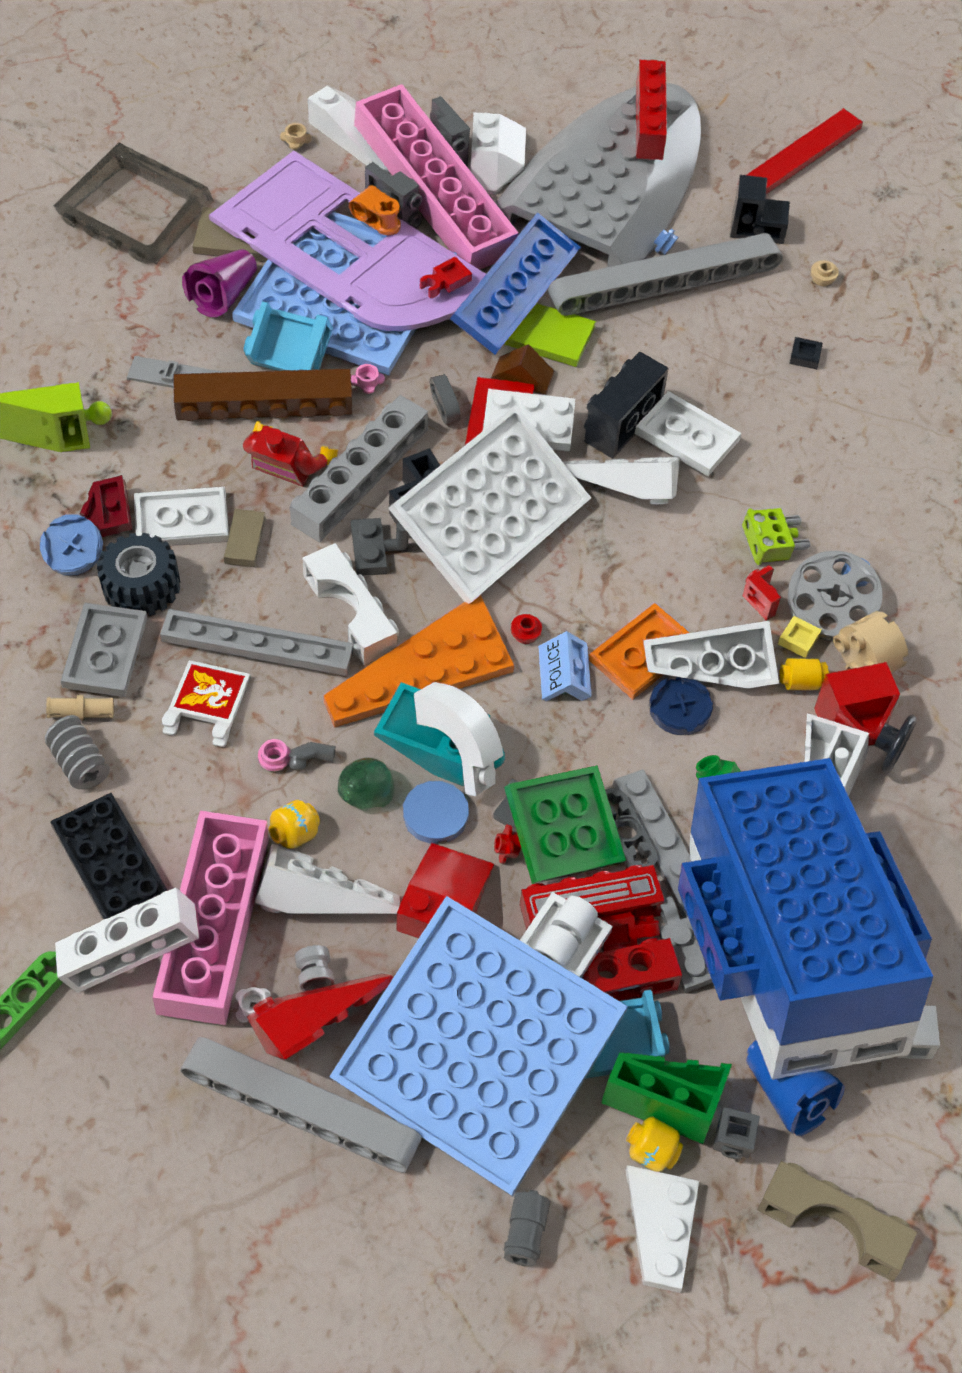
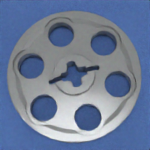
M825 551L809 557L797 567L789 584L788 605L792 616H796L821 629L820 639L833 641L834 636L839 634L840 629L855 622L849 616L853 609H861L866 615L880 611L883 593L882 586L875 570L862 558L844 551ZM837 562H845L849 565L850 572L840 575L834 571L833 565ZM812 569L818 571L821 578L819 581L812 583L806 581L803 574L807 570ZM861 581L869 582L873 586V591L869 594H861L857 591L856 585ZM833 590L839 591L840 597H838L837 601L831 600L830 594L833 593ZM801 597H808L813 601L814 606L809 610H802L797 606L796 601ZM824 617H831L836 621L837 626L832 630H825L820 626L819 621Z

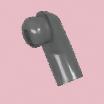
M308 742L292 749L288 755L291 757L289 766L292 769L304 770L307 765V759L333 762L336 746Z

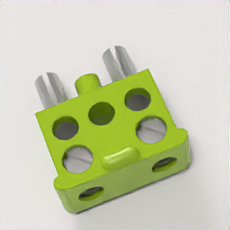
M781 508L748 509L742 527L757 565H761L763 562L789 560L793 551L810 548L809 539H792L798 538L797 528H788L789 526L801 525L800 515L784 516Z

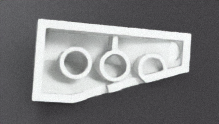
M329 86L324 87L308 98V118L312 126L366 166L374 162L382 169L390 172L354 126L356 100L346 93Z
M648 457L634 460V462H628L625 459L605 460V463H599V460L562 461L576 478L637 498L650 499V504H667L668 499L676 496L680 457Z

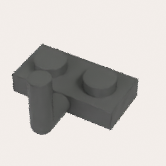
M381 518L351 520L356 574H361L362 576L387 574L385 552L407 549L408 532L398 522L396 524V539H383Z

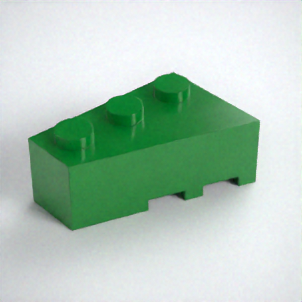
M619 1052L607 1081L601 1103L644 1121L649 1117H655L675 1128L679 1135L703 1144L732 1064L721 1063L720 1067L700 1065L699 1060L687 1059L686 1063L665 1061V1057Z

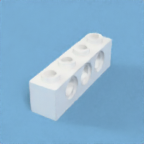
M174 888L56 942L58 978L75 992L79 993L199 939L195 904L179 889Z

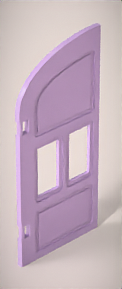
M292 151L209 215L210 221L237 239L240 238L249 244L252 249L340 308L343 307L364 324L380 330H413L450 319L486 275L400 218L398 219L401 222V228L398 233L390 236L387 235L374 247L357 238L328 219L327 216L346 201L349 203L360 193L295 151ZM314 228L359 257V259L341 274H337L293 245V243ZM246 232H249L250 234H252L253 236H255V238L252 239L251 237H249V236L246 235L245 233H246ZM455 256L472 272L471 282L450 293L444 288L440 290V294L435 298L428 297V288L431 286L424 289L419 288L422 276L432 275L433 267ZM352 301L360 307L357 309L348 302Z

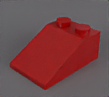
M431 843L410 880L398 908L396 931L419 939L446 896L476 914L495 863Z

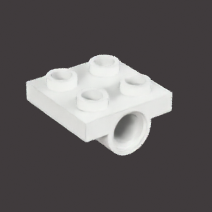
M552 892L520 941L582 978L610 935L612 925L599 919L596 909L586 900L577 896H569L566 900Z

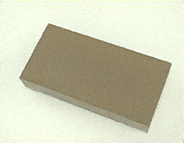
M243 509L234 510L224 554V564L255 567L265 523V512Z

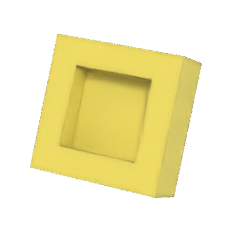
M793 616L780 636L778 645L806 658L818 640L821 629Z

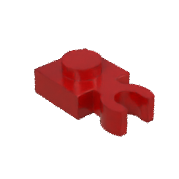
M455 256L433 267L432 275L422 276L419 288L424 289L431 286L428 288V297L435 298L440 294V290L444 288L450 293L471 282L472 272Z

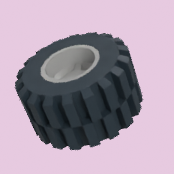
M131 533L129 534L130 537L124 538L121 536L116 538L117 542H110L106 546L107 551L101 552L99 556L100 561L97 562V573L107 604H111L112 607L146 611L147 614L149 613V616L155 615V611L159 609L161 611L165 610L167 603L175 601V594H179V583H181L174 550H171L170 544L167 541L162 542L159 536L150 537L149 533H142L141 536Z

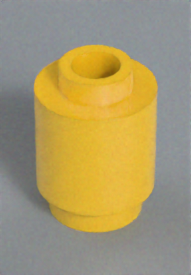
M788 658L785 661V665L780 666L779 679L787 690H819L822 687L825 675L829 673L828 665L826 662H820L819 659Z

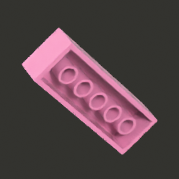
M200 811L180 891L195 904L199 939L163 954L152 997L156 1015L226 1025L269 842L266 820Z

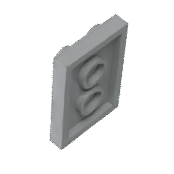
M84 603L62 674V688L126 697L148 619L147 612Z

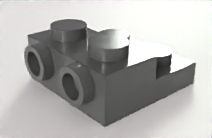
M441 96L432 99L431 122L468 168L469 126Z
M374 162L365 166V189L373 185L389 197L396 199L400 205V210L397 214L398 218L417 229L422 222V217L418 214L419 206L423 200V197L419 194V185L401 171L391 176L387 170L382 169Z

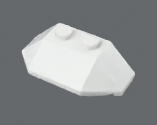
M474 113L471 173L488 194L496 195L502 190L504 185L511 182L524 170L526 128L501 114Z

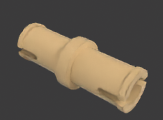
M77 695V698L47 697V718H63L75 715L81 721H84V718L113 719L114 698H84V695Z

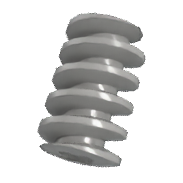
M75 715L66 716L52 724L46 732L45 743L51 749L52 755L56 758V762L62 768V772L68 778L70 785L76 789H88L106 779L110 767L108 764H104V757L98 754V747L93 744V739L90 735H87V730L81 725L79 717Z

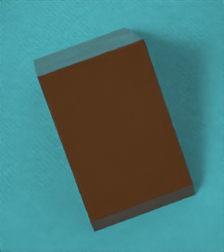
M528 344L500 356L491 379L534 384V392L546 395L554 376V370Z

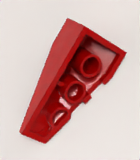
M381 973L279 997L274 1000L272 997H268L253 1006L255 1012L248 1015L247 1019L266 1053L286 1060L324 1035L325 1033L321 1027L335 1022L339 1023L347 1018L349 1013L348 1007L351 1005L354 1007L361 1006L386 989L393 976Z

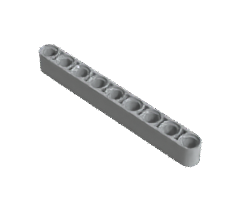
M759 234L561 277L549 285L548 293L558 312L563 316L770 271L781 264L783 255L769 234Z

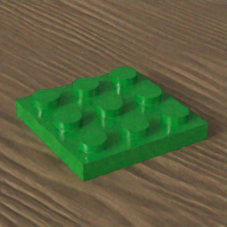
M598 765L515 782L504 787L532 884L613 866L626 861Z

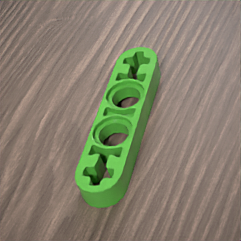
M55 951L41 954L1 995L0 1014L11 1015L12 1022L8 1027L0 1029V1050L63 983L58 978L57 972L53 973L50 971L46 974L44 969L47 965L50 967L57 965ZM42 979L45 987H42L39 983ZM33 988L37 991V994L32 1001L24 1003L17 999L18 993L22 989Z

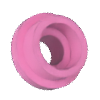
M268 740L258 751V761L266 770H282L289 764L291 758L288 756L290 749L280 740ZM272 755H278V756H280V757L277 758V759H270V758H269V757L272 756Z

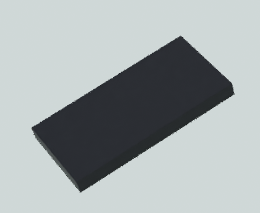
M112 793L106 794L50 821L52 829L103 920L168 891Z

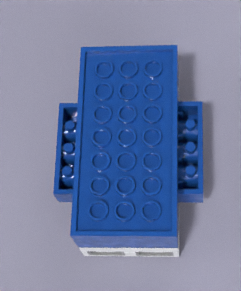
M831 758L699 778L690 832L691 861L684 862L681 865L678 892L719 1000L741 998L772 1080L909 1055L934 977L926 961L932 938L881 831L865 832Z

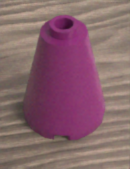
M239 249L192 264L182 276V287L189 302L193 299L199 306L196 310L207 317L221 316L227 312L257 270L256 260L250 252Z

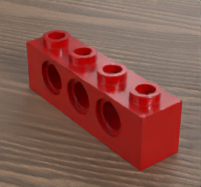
M649 938L638 945L629 947L626 945H616L605 952L597 953L582 979L616 1000L624 1001L641 998L644 990H651L652 995L678 990L682 973L671 939ZM641 964L647 968V971H638L632 965ZM608 971L614 977L607 979L602 977L599 972Z

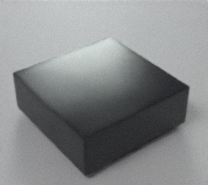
M795 337L789 364L817 370L823 342Z

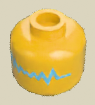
M294 800L272 812L268 828L269 835L275 843H280L288 849H294L315 838L318 833L320 818L316 809L311 804L301 800Z
M655 1117L647 1118L642 1124L635 1122L626 1138V1141L631 1144L629 1148L631 1159L656 1172H661L665 1168L670 1170L677 1162L683 1149V1144L679 1142V1132Z

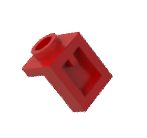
M770 565L761 570L756 569L747 576L742 595L766 621L776 615L781 599L777 590L770 585L774 572Z

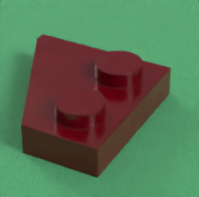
M123 475L93 482L88 492V500L83 504L80 515L90 520L98 528L101 537L132 530L127 488Z

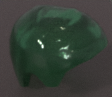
M364 757L351 762L342 770L338 778L337 792L346 803L357 809L367 811L374 807L384 808L393 799L395 787L392 772L383 761L377 758Z

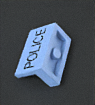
M566 631L538 646L542 700L548 701L564 692L581 701L592 696L588 646L585 641Z

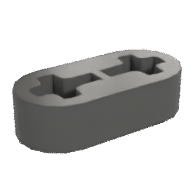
M443 374L431 377L429 380L431 394L444 424L460 421V407L447 376Z

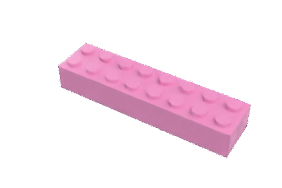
M401 84L356 102L354 126L392 175L401 171L419 185V194L423 197L419 211L447 248L457 253V256L479 270L495 264L517 238L518 231L406 88Z

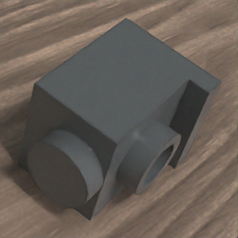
M724 1107L718 1120L713 1150L721 1151L722 1155L732 1159L749 1158L750 1153L754 1151L760 1116ZM729 1121L735 1122V1123H739V1124H743V1125H747V1127L741 1126V1125H737V1124H733V1123H729Z

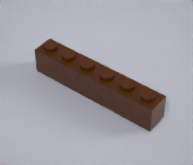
M351 369L174 374L176 420L194 421L200 419L224 420L231 418L254 419L262 417L352 415Z

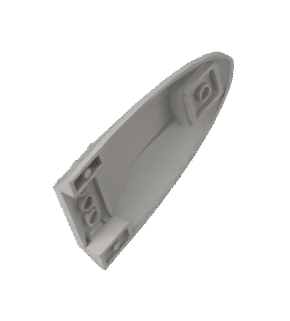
M666 83L667 137L663 160L636 158V87L603 100L580 115L550 140L529 161L524 170L515 177L496 201V205L512 225H514L519 217L531 221L538 212L569 238L609 254L607 267L647 259L656 247L654 241L663 230H667L686 194L696 166L701 142L700 114L694 98L679 85Z

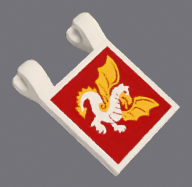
M189 660L170 707L162 718L163 733L172 736L176 735L181 716L215 723L212 730V736L214 737L213 745L225 747L231 726L249 683L250 674Z

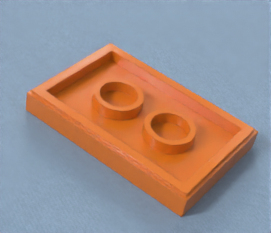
M654 603L589 654V661L633 700L664 675L648 672L643 640L687 634L689 632Z

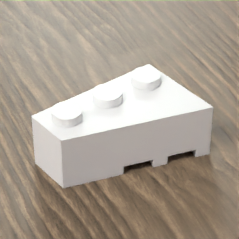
M807 713L804 762L831 758L849 796L867 757L869 733Z

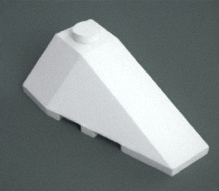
M769 621L643 640L648 672L741 688L779 684Z
M271 844L255 903L260 904L264 910L272 913L282 911L285 913L397 914L400 906V895L363 879L351 882L347 876L342 874V870L333 866L330 869L319 868L312 864L313 857Z

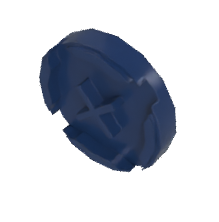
M682 677L670 680L667 678L658 683L653 688L649 700L650 716L657 726L665 732L674 735H691L701 731L709 723L713 711V701H711L710 693L704 685L697 680Z

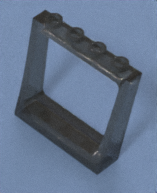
M118 143L53 206L58 214L62 216V220L69 226L76 227L79 224L84 227L83 230L92 238L97 239L99 236L106 238L107 244L112 248L120 250L123 247L129 250V255L135 260L142 262L146 259L157 264L187 228L201 215L202 208L209 207L214 200L207 186ZM123 169L129 170L187 200L151 245H145L75 208L108 179Z

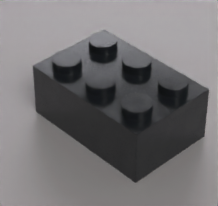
M641 351L632 360H626L620 372L615 377L611 376L607 380L604 389L598 395L594 394L588 401L586 407L588 416L584 424V429H586L584 442L613 459L636 435L635 429L639 422L664 396L669 368Z

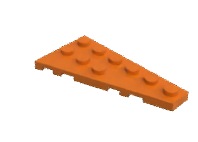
M480 594L471 603L463 602L324 695V704L335 728L384 713L401 682L418 689H423L433 682L461 689L513 673L514 664Z

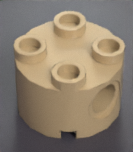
M875 611L840 629L839 634L834 636L833 643L836 649L841 652L846 663L845 670L887 662L892 673L906 665L907 661H903V658L908 656L905 638L894 621L888 623L883 619L888 615Z

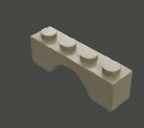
M780 1161L757 1209L790 1228L798 1221L810 1216H825L840 1222L848 1229L856 1242L858 1264L892 1282L900 1273L917 1234V1231L910 1228L905 1220L897 1216H887L875 1210V1206L869 1201L862 1198L854 1199L841 1192V1189L836 1184L826 1180L819 1181L808 1175L807 1171L800 1165L795 1163L787 1164L783 1161Z

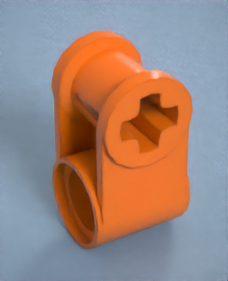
M373 185L367 187L349 202V208L353 216L374 228L380 234L390 236L398 233L400 230L401 222L397 216L400 210L399 202L381 192L377 187Z

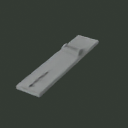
M135 356L128 372L127 380L174 388V374L222 373V371L178 364L175 361L168 360L167 362Z

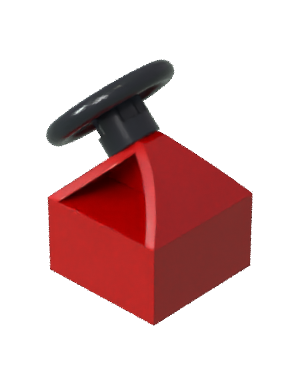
M887 662L826 674L814 707L818 717L868 732V746L874 745L887 752L881 768L882 772L886 774L890 773L897 763L917 722L915 715H909L900 730L888 724L899 699L900 692Z

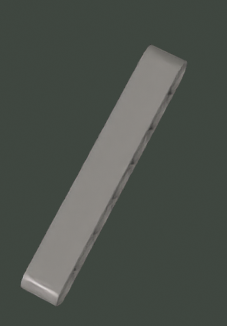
M204 1037L197 1038L180 1069L185 1077L197 1084L397 1172L403 1173L407 1171L422 1139L417 1131L402 1123Z

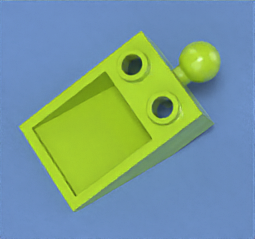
M79 382L0 393V439L52 451L67 452L90 448L86 421H91L96 425H104L112 417L110 406L103 401H96L88 409H84Z

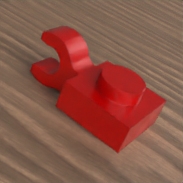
M631 912L599 918L612 925V931L601 947L603 952L616 945H626L627 947L638 945L637 938L660 935L659 921H654L653 914L640 916L636 920Z

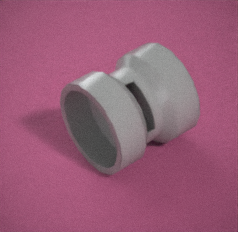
M313 945L302 948L295 953L296 967L301 970L298 979L302 991L334 984L333 971L328 968L330 953L327 947Z

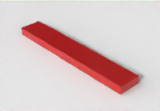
M843 108L746 175L767 178L766 194H768L862 128L863 121Z

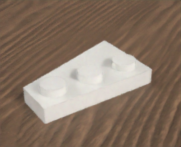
M627 1165L626 1177L631 1195L630 1203L632 1216H634L636 1242L643 1285L680 1293L683 1286L699 1181Z

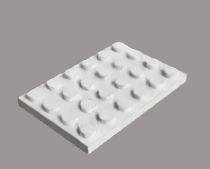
M515 404L388 509L463 601L469 604L588 502L591 497Z

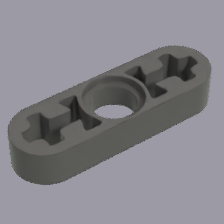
M616 788L606 789L608 801H611L613 804H619L617 811L619 817L617 819L616 811L610 806L617 831L622 826H630L636 832V835L629 839L619 835L626 858L624 862L626 868L633 865H642L643 867L654 865L655 868L657 852L627 795ZM637 845L640 857L642 859L648 858L646 864H643L641 861H635L637 852L634 847Z

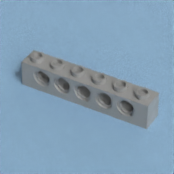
M401 395L392 403H388L377 419L370 421L366 425L364 432L357 439H352L347 445L346 450L338 458L332 459L327 469L311 481L309 488L301 496L298 495L292 500L289 508L291 525L320 543L428 431V411Z

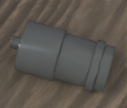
M535 1190L515 1194L509 1220V1234L503 1249L505 1251L504 1259L520 1266L529 1267L536 1265L541 1253L539 1248L542 1233L545 1231L550 1200L539 1195Z

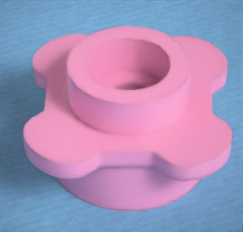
M371 364L359 366L356 369V375L351 376V385L360 387L367 394L373 393L375 387L385 381L384 375L379 373L377 367Z

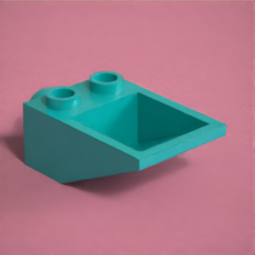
M401 682L375 728L374 736L434 776L464 786L462 759L458 749H454L455 743L441 730L417 724L414 693L421 689ZM504 750L503 756L494 761V769L499 768L504 763Z

